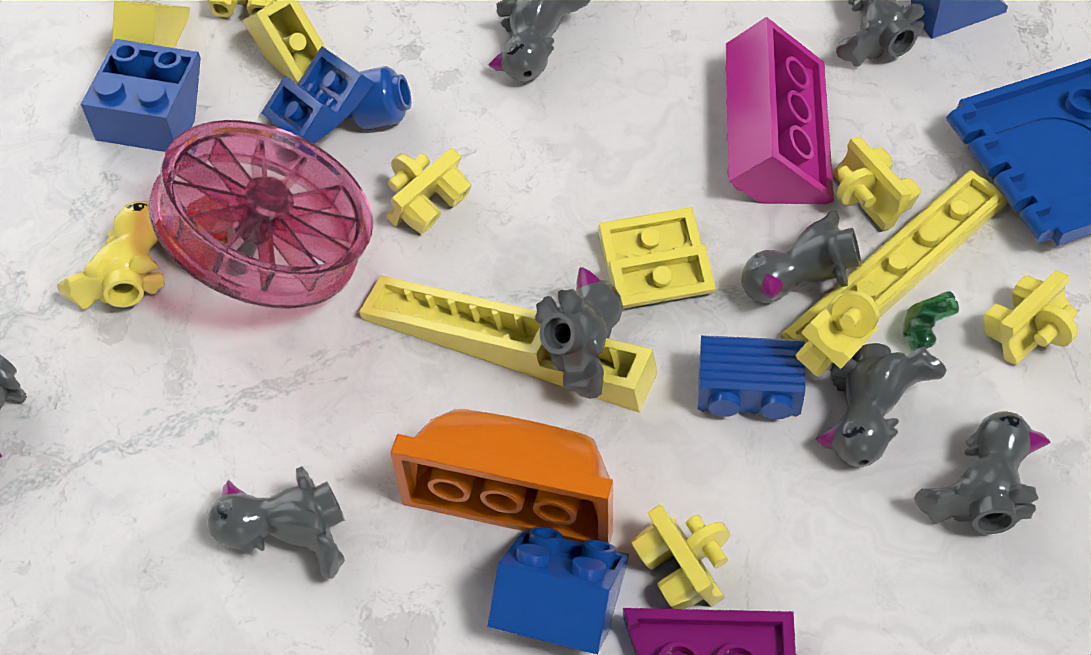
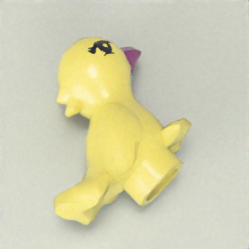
M134 201L126 204L114 217L113 228L107 234L109 238L105 242L106 245L92 257L85 266V270L69 276L57 284L60 294L82 309H87L98 299L102 303H108L115 307H130L141 301L144 291L155 294L159 289L165 287L164 276L160 272L150 273L158 268V264L149 256V252L159 242L174 215L161 212L151 202Z

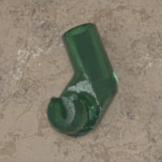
M951 291L943 292L920 301L907 310L902 325L903 337H908L909 347L912 350L916 351L922 347L927 349L935 345L937 338L932 330L935 327V323L959 312L958 301Z

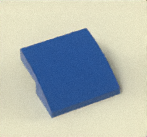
M321 46L299 83L284 76L261 113L297 144L306 148L330 133L343 122L358 106L375 82Z

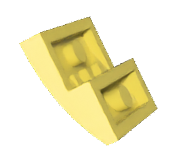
M693 207L599 223L598 232L611 284L621 295L623 309L715 293L716 287L706 245H701Z

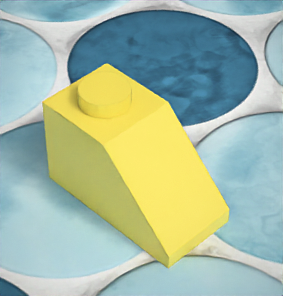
M114 0L112 44L115 39L175 48L190 16V7L153 2Z
M276 0L242 20L265 59L283 76H287L297 83L301 80L321 46L326 48L298 0Z

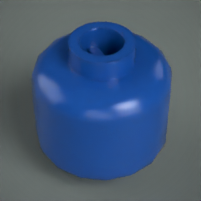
M387 66L360 71L375 83L347 117H353L358 126L366 130L400 123L405 117L406 110H409L412 104L410 88L404 75H398L394 69Z

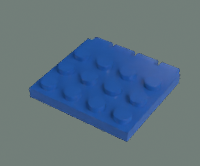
M1091 59L959 100L957 109L947 115V122L962 142L969 144L968 150L987 175L995 177L993 183L1015 211L1022 210L1019 217L1036 240L1042 243L1052 239L1057 246L1091 235Z

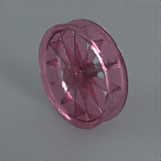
M211 121L182 132L166 150L160 174L153 184L149 197V218L155 235L165 251L183 270L221 294L245 303L263 307L302 308L316 305L334 297L350 281L356 269L358 259L362 256L370 242L373 230V216L367 197L355 178L341 163L317 145L298 135L274 126L252 121ZM240 163L251 165L252 178ZM267 170L278 173L285 178L281 181L274 177H267ZM178 176L188 183L176 181L174 178ZM297 183L307 191L292 194L290 188ZM326 209H328L331 213H329V212H324V211H321V210H326ZM187 210H192V211H197V212H202V213H197V214H192V215H190V214L187 212ZM233 229L236 232L226 245L211 235ZM337 240L346 241V246ZM274 247L289 266L275 264ZM257 248L259 259L253 258ZM313 257L325 264L319 265Z

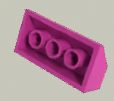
M765 17L726 43L727 173L729 182L737 190L743 191L759 203L828 204L834 201L825 64L771 19Z

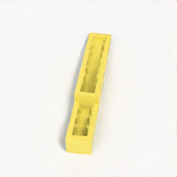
M380 275L359 311L362 320L564 387V371H558L552 364L550 352L541 343V324L535 320L536 310ZM606 338L604 350L599 355L604 376L602 394L597 399L640 413L658 373L653 349Z

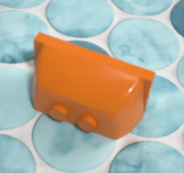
M453 409L430 419L415 437L401 434L396 435L390 454L403 505L524 531V529L531 530L535 527L551 528L559 531L563 535L562 538L581 543L586 540L611 542L613 534V479L609 477L594 439L585 434L505 415L469 409Z

